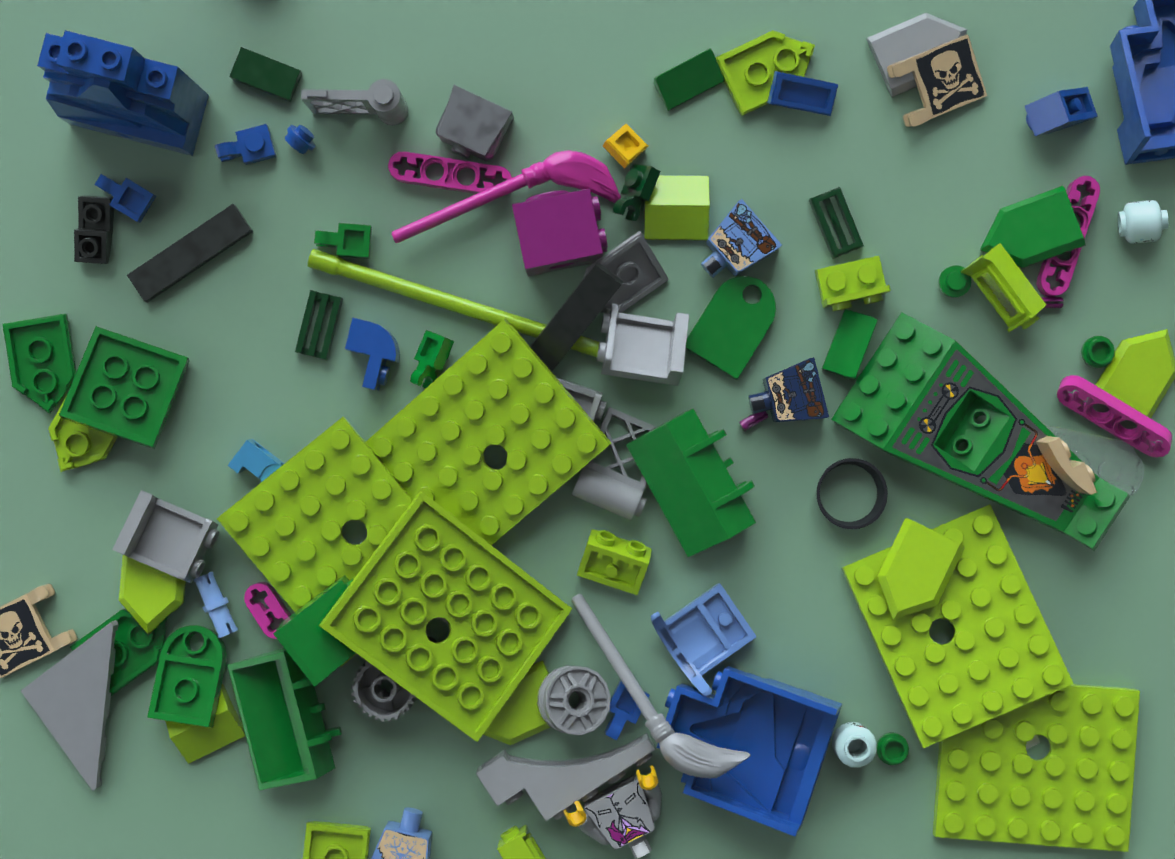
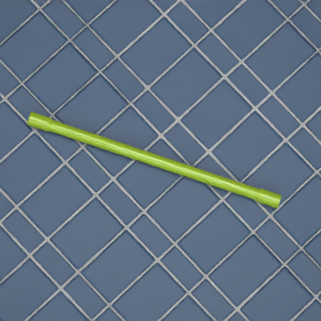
M317 249L311 251L308 259V267L350 278L493 325H498L501 321L507 319L517 332L537 338L546 327V324L361 266ZM580 336L571 349L597 357L600 342Z

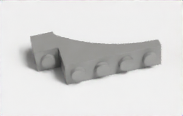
M646 733L630 743L611 751L571 760L521 758L508 755L506 750H503L480 765L476 774L497 806L503 802H506L507 805L515 802L523 795L522 790L525 789L545 821L552 817L557 820L564 816L563 810L566 809L569 812L572 809L570 805L575 801L581 799L582 802H585L598 793L597 788L608 781L609 784H613L626 774L624 772L626 768L634 763L636 766H640L652 757L651 752L655 750V747Z

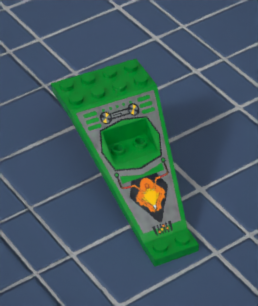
M902 312L831 419L834 423L887 454L1059 531L1093 551L1096 550L1130 498L1128 493L1099 478L1095 473L1096 481L1094 486L1097 493L1092 495L1080 493L1067 485L1047 463L1036 441L1046 436H1056L956 340ZM979 416H986L985 422L981 424L976 423V419ZM967 442L968 448L964 451H959V445ZM1070 450V452H1071V458H1069V460H1070V461H1071V460H1074V461H1080V462H1082V461Z

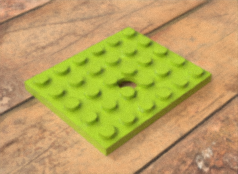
M507 319L501 321L366 441L412 500L415 499L419 492L425 493L490 545L500 539L611 444L610 440ZM489 445H500L506 450L508 455L507 463L503 468L493 469L485 463L484 451Z
M343 416L221 514L217 520L293 611L296 612L344 575H346L349 581L354 579L413 500L350 422ZM359 520L365 524L367 537L362 543L351 544L344 539L342 528L347 521ZM357 653L354 654L351 658H349V659H348L345 663H343L340 667H342V666H343L344 664H346L350 659H352L355 655H357Z
M419 492L319 626L478 742L569 615L572 608L425 493ZM442 617L449 623L450 633L442 642H431L426 635V626L433 618Z
M990 504L931 529L965 547L937 606L892 620L884 592L877 578L891 547L841 568L922 748H926L1074 684ZM940 618L948 620L954 628V636L946 644L934 642L929 634L932 622Z
M1073 684L940 741L933 835L940 838L1129 852L1140 691L1130 688ZM1035 735H1042L1049 741V753L1042 759H1032L1027 754L1026 744Z

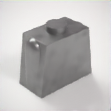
M453 85L449 101L436 127V135L441 141L453 146L451 150L454 153L465 158H469L471 154L487 162L489 159L494 158L507 129L514 120L513 112Z

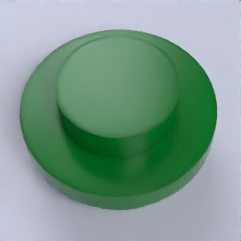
M952 265L941 272L938 283L941 291L946 296L957 298L969 291L972 279L971 276L961 273L965 269L964 267Z
M1094 336L1084 342L1081 355L1087 365L1093 368H1102L1112 362L1115 349L1113 343L1108 338Z
M889 732L882 735L877 741L876 753L885 764L898 765L907 758L909 746L903 736L898 733Z

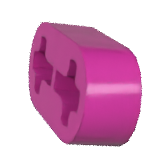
M258 582L246 590L244 601L262 631L268 637L277 639L273 634L276 629L273 630L270 626L274 621L269 612H272L276 619L283 618L284 620L291 614L270 584ZM255 589L259 592H267L268 596L264 598V601L269 609H266L262 602H254L253 598L256 596Z

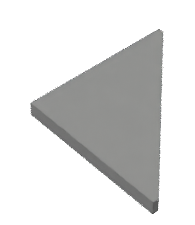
M116 620L110 622L21 690L24 697L92 791L102 784L100 774L107 736L105 735L106 718L109 717L111 693L109 692L110 680L114 672L116 653L114 648L115 632L118 630L119 625Z

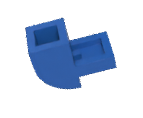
M352 317L345 349L370 356L362 387L379 391L381 385H386L390 367L385 366L386 361L397 363L400 361L398 343L394 336L382 326Z

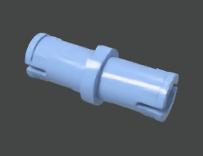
M212 571L197 579H193V581L196 583L205 604L202 608L205 613L208 612L218 638L237 631L238 628L226 605L229 601L227 597L223 598Z

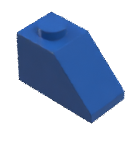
M1088 87L1057 91L1025 105L1027 112L1026 121L1035 136L1050 134L1098 117Z

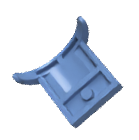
M720 583L665 621L658 611L651 615L652 625L661 641L687 678L704 696L710 695L712 689L702 675L757 637Z

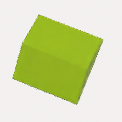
M659 175L650 200L645 201L644 205L645 240L707 241L710 210L709 176Z
M223 683L213 728L165 720L170 739L188 764L245 737L242 722Z

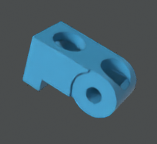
M248 439L227 466L237 473L243 472L246 468L261 479L262 482L285 463L254 439Z

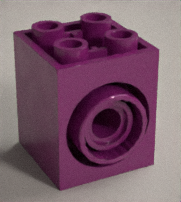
M590 188L574 192L565 190L546 192L526 199L525 202L512 204L527 276L591 264L603 257L604 252H608L605 229H598L597 221L601 220L598 196L591 197Z

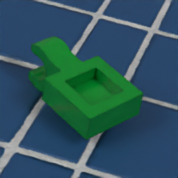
M339 223L338 232L315 231L314 244L318 247H337L336 255L338 257L370 259L372 226Z
M426 330L414 357L415 360L419 361V364L412 373L410 382L421 386L425 378L422 386L424 388H427L437 379L436 369L442 371L454 341Z

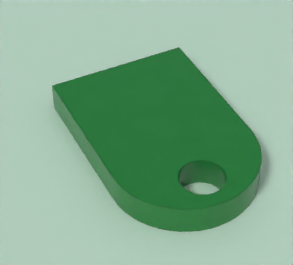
M738 276L724 282L718 288L686 341V349L737 380L775 318L776 302L769 287L761 280L750 276ZM748 286L758 288L761 294L759 302L755 304L746 302L743 298L744 289Z
M189 625L177 629L167 638L161 650L147 718L213 728L227 661L226 647L222 639L218 638L216 632L206 627ZM200 633L204 638L203 646L199 650L193 651L190 647V639L193 635Z

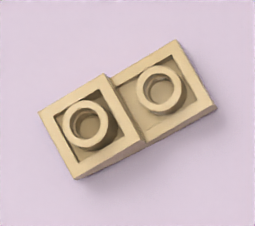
M1046 436L1036 441L1047 463L1067 485L1080 493L1089 495L1097 493L1094 486L1096 479L1092 469L1085 462L1070 461V449L1060 437Z

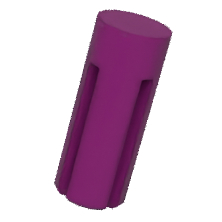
M1041 297L1044 302L1064 301L1062 297ZM1063 303L1046 304L1044 308H1062Z
M766 411L752 414L740 421L739 424L745 432L767 419L768 414Z

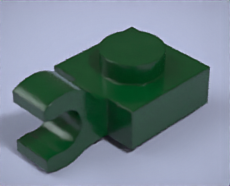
M632 164L630 171L625 177V184L621 191V194L625 195V197L616 201L613 213L624 215L628 207L625 219L635 222L639 218L642 202L650 200L661 171L652 166Z

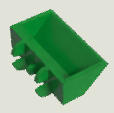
M694 409L675 416L626 444L687 557L728 540L756 523L741 496L755 487L753 481H744L735 485L726 469L734 463L730 457L722 461L713 445L714 442L727 435L725 430H717L708 435Z
M284 648L227 664L259 790L315 780L336 768L329 741L332 740V737L342 734L341 727L325 729L321 711L326 709L325 704L318 702L315 687Z

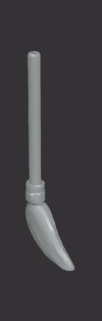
M577 594L572 598L571 602L647 720L645 726L650 730V734L655 739V742L659 743L663 757L671 766L690 776L711 779L722 776L751 757V754L748 752L720 748L690 735L675 733L664 715L656 712L583 595Z

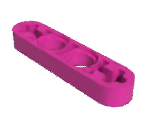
M397 152L390 158L388 163L390 174L399 182L473 194L494 186L491 182L483 181L484 188H478L481 182V170L486 171L485 178L495 179L497 174H502V178L505 181L512 178L510 172L501 166L411 152ZM403 159H407L409 166L418 167V161H423L420 167L421 178H416L417 172L412 170H406L404 175H400V171L395 168L396 164L399 165ZM437 163L444 168V174L439 180L433 181L427 178L426 170L431 164ZM464 168L472 169L475 172L476 178L470 185H462L458 182V173Z
M1091 176L1078 177L1069 184L1066 190L1072 204L1079 202L1081 192L1076 190V188L1085 184L1086 191L1090 192V195L1083 197L1080 206H1072L1074 213L1081 219L1080 229L1084 240L1100 195L1099 183ZM1082 247L1072 250L1070 258L1066 261L1060 260L1056 256L1042 262L1036 282L1041 294L1046 297H1054L1063 294L1068 289ZM1057 267H1066V270H1059L1056 275V281L1060 283V286L1054 287L1051 290L1050 283L1046 282V278L1052 277Z
M1070 375L1061 380L1057 391V398L1064 406L1150 457H1163L1169 453L1172 444V434L1166 427L1080 376ZM1094 404H1104L1109 408V411L1104 413L1098 412L1092 406ZM1125 420L1132 421L1137 427L1126 429L1121 426L1120 422Z

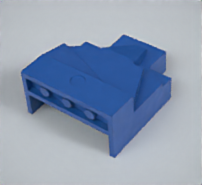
M1137 0L1133 7L1137 25L1127 26L1119 30L1110 45L1114 62L1112 69L1124 115L1123 122L1117 129L1125 165L1175 158V0Z
M66 30L63 37L49 33L45 34L37 66L45 71L43 78L50 82L46 100L57 117L73 126L193 156L209 95L179 67L146 59L133 47Z
M730 666L724 668L723 672H717L712 685V690L716 691L715 695L704 696L696 688L683 683L677 685L676 690L672 688L668 694L665 707L669 708L666 721L670 723L675 733L687 734L720 748L744 751L751 754V757L718 778H700L683 773L681 782L685 783L683 793L795 837L803 824L842 703Z

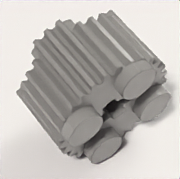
M367 661L356 672V676L353 679L355 683L351 686V689L354 690L351 695L356 697L353 702L359 704L358 708L363 707L362 712H368V717L374 715L375 720L380 718L381 722H384L385 719L388 722L393 718L395 720L398 719L401 714L404 715L407 710L409 711L417 700L415 696ZM384 679L389 680L393 684L390 693L386 692V688L381 689L380 687Z

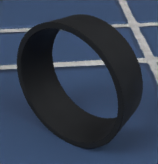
M848 458L833 463L824 471L817 485V502L821 512L831 523L841 528L860 529L872 524L880 517L887 503L888 490L883 475L874 465L861 459ZM847 464L865 469L874 479L877 488V499L871 512L864 518L853 522H844L833 518L826 512L820 500V487L824 477L835 467Z

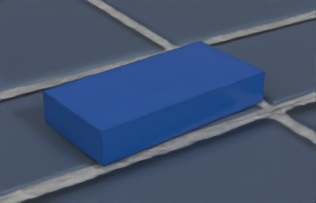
M775 71L767 103L831 116L838 84Z

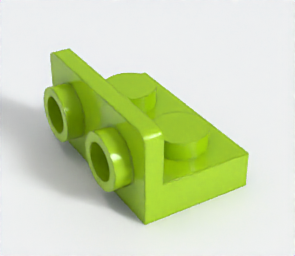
M879 256L815 270L823 308L832 306L833 312L852 308L851 302L863 299L864 305L883 301V295L891 291L890 285L885 283Z
M591 529L577 576L638 595L649 565L652 549L639 541H629L616 537L613 533L606 530L598 531Z

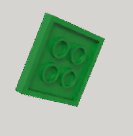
M95 326L59 416L66 420L155 449L190 360L188 357Z

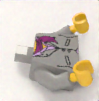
M653 765L650 766L651 773L648 775H642L640 770H637L635 775L597 793L584 802V809L579 801H575L574 804L577 808L575 812L568 813L566 809L563 810L569 825L578 827L584 834L603 845L610 844L615 850L628 844L635 858L648 854L652 848L645 835L655 830L654 821L660 816L662 792L658 784L655 767Z

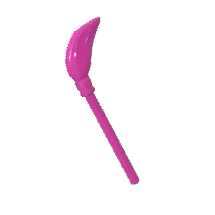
M561 151L550 155L543 162H537L528 168L522 169V174L392 231L391 235L395 243H400L522 187L528 186L530 189L550 180L566 187L581 190L590 188V192L613 203H616L621 196L608 167L604 163L582 152Z

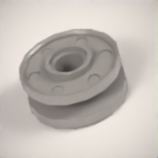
M566 665L554 669L544 678L538 690L537 704L541 717L549 727L561 733L584 735L594 731L604 722L610 710L611 696L607 683L599 673L588 667ZM575 691L579 696V703L572 709L569 705V697Z

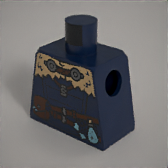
M814 357L764 378L765 392L748 396L752 414L770 410L773 422L829 417Z

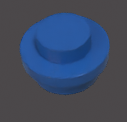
M290 125L287 128L288 133L285 136V140L296 151L305 154L308 150L312 151L315 148V143L313 142L315 137L303 125L298 127Z

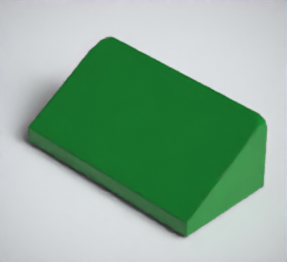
M710 48L656 76L653 83L669 111L723 83L725 80L715 55Z
M844 309L822 369L849 380H854L878 319Z

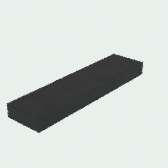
M231 204L127 274L144 302L148 303L253 231L236 205Z
M598 262L594 264L530 346L551 372L623 283L621 279Z

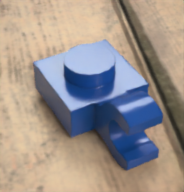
M267 124L235 132L238 140L236 142H224L215 145L217 156L222 162L242 156L244 164L248 165L277 157Z
M101 174L94 184L114 196L109 204L110 206L138 223H141L156 198V195L128 178H125L122 185H119Z
M621 679L610 699L609 711L614 713L604 731L605 735L615 740L618 739L626 721L628 720L636 724L641 714L640 709ZM644 691L646 696L649 698L650 694Z

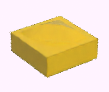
M626 123L605 141L603 147L625 169L648 148V145Z

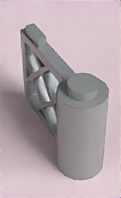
M387 79L375 81L369 90H301V100L313 114H377L383 123L391 126L403 122L408 114V106L402 93L394 82Z
M609 407L600 430L610 440L611 444L609 446L617 463L604 467L594 463L593 460L583 467L572 496L629 520L632 519L633 515L639 517L647 500L641 497L647 482L643 475L640 482L627 477L623 464L634 459L629 457L621 461L614 444L630 437L633 441L636 439L635 435L645 431L649 432L656 428V426ZM611 417L624 421L629 433L612 440L607 428ZM631 425L640 429L633 431ZM619 467L621 474L611 469Z

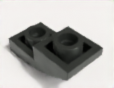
M78 196V229L74 230V262L109 263L114 222V208L109 204L113 197Z

